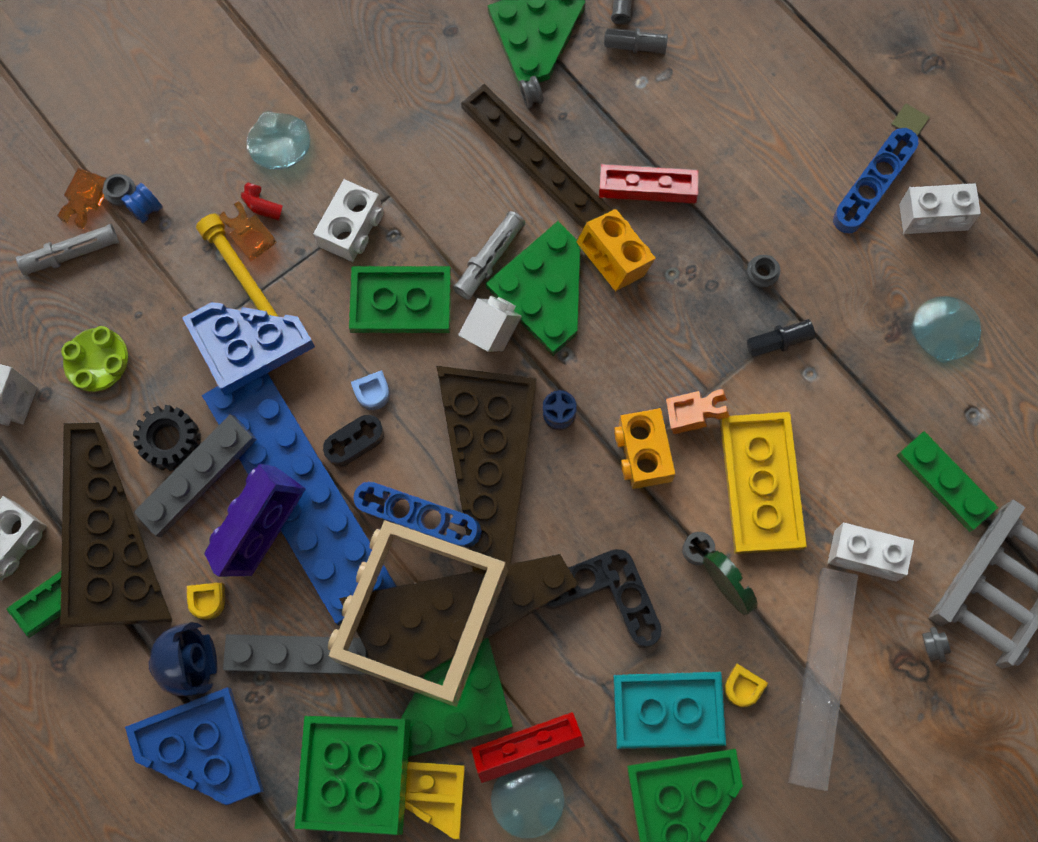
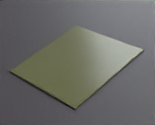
M905 103L892 122V125L897 128H908L918 136L930 117Z

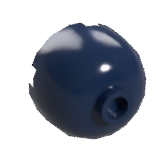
M189 622L169 628L153 644L149 659V671L160 688L175 696L203 694L210 690L214 684L208 683L210 675L217 673L216 650L210 635H202L198 629L203 627L199 623Z

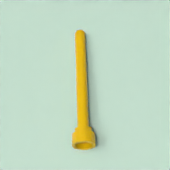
M213 213L203 217L196 224V229L203 240L214 243L257 309L267 311L268 315L278 316L226 239L225 224L219 215Z

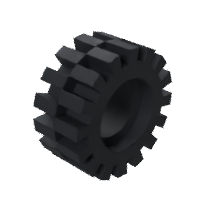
M165 405V408L162 410L159 406L153 407L155 413L151 414L146 411L143 414L146 417L144 422L138 419L136 425L139 427V431H133V436L137 439V441H133L134 447L139 450L137 453L152 466L160 470L167 468L169 471H173L176 465L179 466L199 446L197 440H201V435L197 431L199 430L197 424L182 409L178 407L174 409L171 405ZM167 426L177 428L179 431L178 443L168 450L157 448L155 443L157 433Z

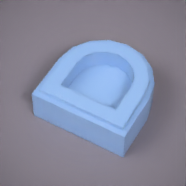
M382 370L351 382L358 402L365 409L378 410L388 402L390 392Z

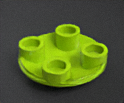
M98 326L81 332L72 341L66 342L61 350L64 357L63 368L67 379L75 387L88 392L102 391L114 385L123 375L128 363V351L125 342L117 333L105 326Z

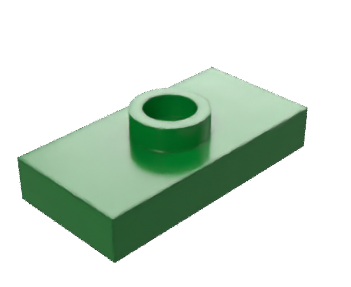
M61 571L6 608L28 639L61 616Z

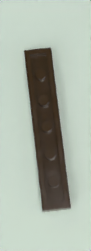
M485 83L461 102V108L582 228L585 227L587 222L613 210Z

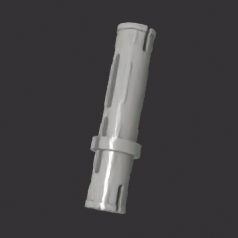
M513 211L508 212L478 255L471 257L468 261L469 267L453 286L454 291L458 295L470 300L484 278L488 279L491 276L493 266L525 225L524 219L519 214Z
M110 223L102 228L80 234L56 244L51 242L45 243L43 245L44 248L17 256L16 261L23 276H27L30 273L51 266L54 269L58 268L62 262L112 244H117L119 240ZM97 239L95 242L72 249L74 246ZM63 250H64V252L61 253V254H58V255H55V256H52V257H49V258H46V259H44V260L39 261L40 258H43V257H46V256H48V255H52V254H55V253H57V252H60V251H63Z

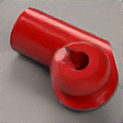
M249 182L244 185V192H241L242 201L253 213L279 221L283 205L259 198L261 187Z

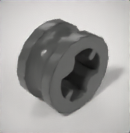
M531 76L528 82L524 80L519 81L520 92L527 108H531L535 102L538 104L544 102L540 85L535 76Z
M694 532L686 538L682 546V553L689 563L703 565V557L699 553L693 555L690 552V549L694 546L691 542L696 540L698 544L705 543L708 547L704 550L706 554L713 550L715 551V543L710 535L704 532Z

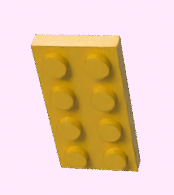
M790 412L734 415L729 418L720 419L734 554L804 550L807 545Z

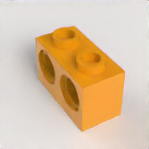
M617 209L587 222L576 241L615 292L644 277L656 259L649 247L642 242L628 221L621 216Z
M661 408L620 415L619 427H614L617 447L624 448L626 459L621 460L624 480H630L632 489L673 482L675 470ZM635 427H642L647 430L649 436L639 440L634 438L630 431ZM648 459L655 464L656 469L653 472L645 473L638 468L637 463L640 460Z

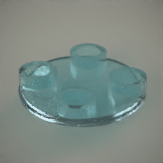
M266 111L260 114L258 122L250 129L246 146L251 158L260 166L275 170L285 169L295 165L306 155L310 146V134L303 120L290 114H275L272 111Z
M940 296L928 300L918 309L911 326V331L919 345L927 353L944 363L963 358L976 348L981 337V323L976 312L966 302L955 297Z
M534 764L498 777L492 790L491 805L497 822L504 830L520 838H535L549 832L559 821L564 808V793L561 783L552 771L540 764Z

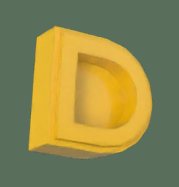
M222 582L187 586V604L192 615L201 620H211L221 614L225 605V587Z
M735 664L724 686L725 695L733 705L748 707L757 702L768 682L739 664Z

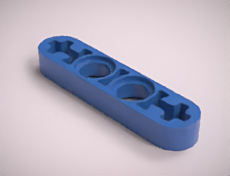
M899 128L891 133L839 204L833 216V223L839 231L853 233L862 226L913 156L919 144L916 133L908 128ZM902 140L905 141L907 145L902 148L898 156L893 154L897 144ZM879 162L889 163L893 168V173L889 175L881 174L878 172L876 164ZM869 186L874 189L876 196L872 199H865L859 194V188ZM855 204L859 209L854 218L848 222L844 217Z
M364 482L354 492V504L358 509L400 526L465 548L475 545L481 537L480 524L467 514L375 482ZM374 491L375 496L386 500L385 505L382 506L374 502H370L368 505V501L364 500L366 493L372 494ZM400 500H407L410 505L409 513L403 518H396L393 512L395 504ZM433 510L438 511L441 515L439 526L435 529H427L424 523L426 514ZM450 522L464 527L466 522H468L467 527L472 530L470 536L464 535L462 540H460L461 535L458 532L448 529Z

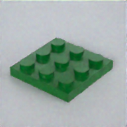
M304 716L294 829L403 835L411 720Z

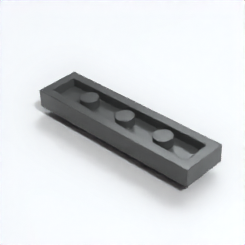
M230 414L134 513L155 536L162 537L257 439L234 415Z
M226 634L224 671L367 675L361 671L336 663L328 656L330 650H328L330 637ZM353 638L348 651L368 658V652L361 639Z

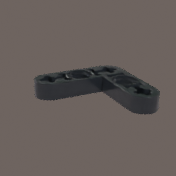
M621 549L610 550L568 567L574 578L580 570L591 571L595 576V583L587 589L578 586L573 589L576 594L569 596L568 592L559 597V600L552 601L544 606L549 609L560 608L609 588L628 635L635 645L648 648L656 644L661 637V624L634 561L629 553ZM614 557L619 562H626L627 565L623 567L625 579H628L630 576L634 578V581L625 582L618 588H615L614 583L620 582L617 571H609L608 569ZM635 589L641 595V603L635 608L626 607L621 601L623 591ZM644 608L647 609L649 614H643L642 618L646 626L652 625L655 629L650 634L651 640L646 641L644 636L638 637L636 635V631L640 628L637 617L629 621L627 615H635Z

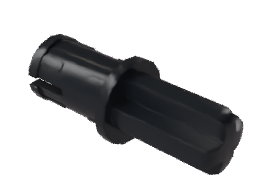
M809 319L786 327L775 326L773 331L748 338V351L752 357L779 349L783 352L787 351L789 346L815 339L814 326Z

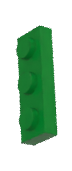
M925 431L896 455L969 532L973 531L999 508Z

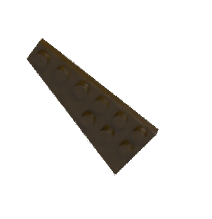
M436 366L462 512L477 520L482 531L479 541L469 547V550L504 561L506 565L511 564L537 378ZM466 522V535L470 536L472 530L467 527L468 522ZM472 566L473 571L482 570Z
M64 423L61 627L172 622L100 423Z
M561 554L507 564L508 573L482 641L578 587ZM482 569L373 591L356 630L371 660L421 677L453 659L486 570ZM347 597L339 598L342 605H344ZM383 680L390 694L402 688Z

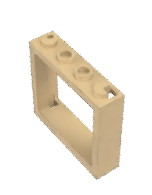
M384 520L381 530L376 529L371 538L370 549L372 551L368 561L362 562L356 575L358 585L354 595H349L343 605L342 616H344L340 629H335L329 639L328 650H330L328 656L336 663L457 707L507 576L508 568L506 562ZM394 539L486 570L443 686L348 651Z

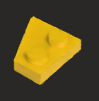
M408 762L405 808L453 839H460L465 766Z

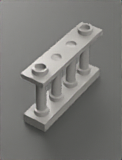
M1014 499L1000 508L928 617L939 626H943L951 621L954 623L959 621L1003 652L995 664L1001 669L1014 666V664L1018 666L1023 662L1030 650L1026 645L1038 628V599L1029 611L986 582V577L982 575L988 564L992 566L996 564L1038 592V575L1005 554V549L1001 547L1007 536L1010 538L1015 536L1038 552V535L1022 525L1023 520L1019 518L1026 507ZM970 592L972 594L979 593L1022 623L1011 640L967 610V605L963 602Z

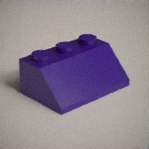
M259 464L258 467L254 468L247 476L246 486L240 496L235 498L229 505L228 515L224 522L210 536V544L204 554L213 573L218 577L252 576L306 488L275 466Z

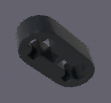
M372 415L358 417L325 440L323 444L325 457L335 466L350 464L382 442L384 438L382 424ZM364 425H368L370 428L376 426L373 430L374 437L369 439L364 435L355 440L363 434L362 427ZM352 441L351 444L344 448L346 453L344 456L340 457L337 453L331 456L335 451L334 444L339 442L341 446H345Z

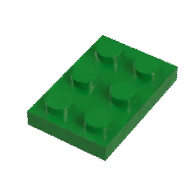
M352 266L349 312L350 333H450V266Z

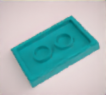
M721 672L613 675L617 749L726 746Z

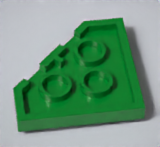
M502 0L487 5L488 14L518 86L520 80L528 82L531 76H535L538 83L550 79L554 66L560 54L563 53L578 18H581L585 10V0Z
M559 221L553 224L486 282V288L496 298L500 297L516 306L513 312L522 316L519 322L552 356L577 335L580 246L576 242L577 239Z
M489 638L480 644L457 707L415 692L401 719L411 720L408 757L513 728ZM453 659L428 672L423 679L443 686Z
M736 749L627 766L639 842H706L732 800L735 799L743 787Z

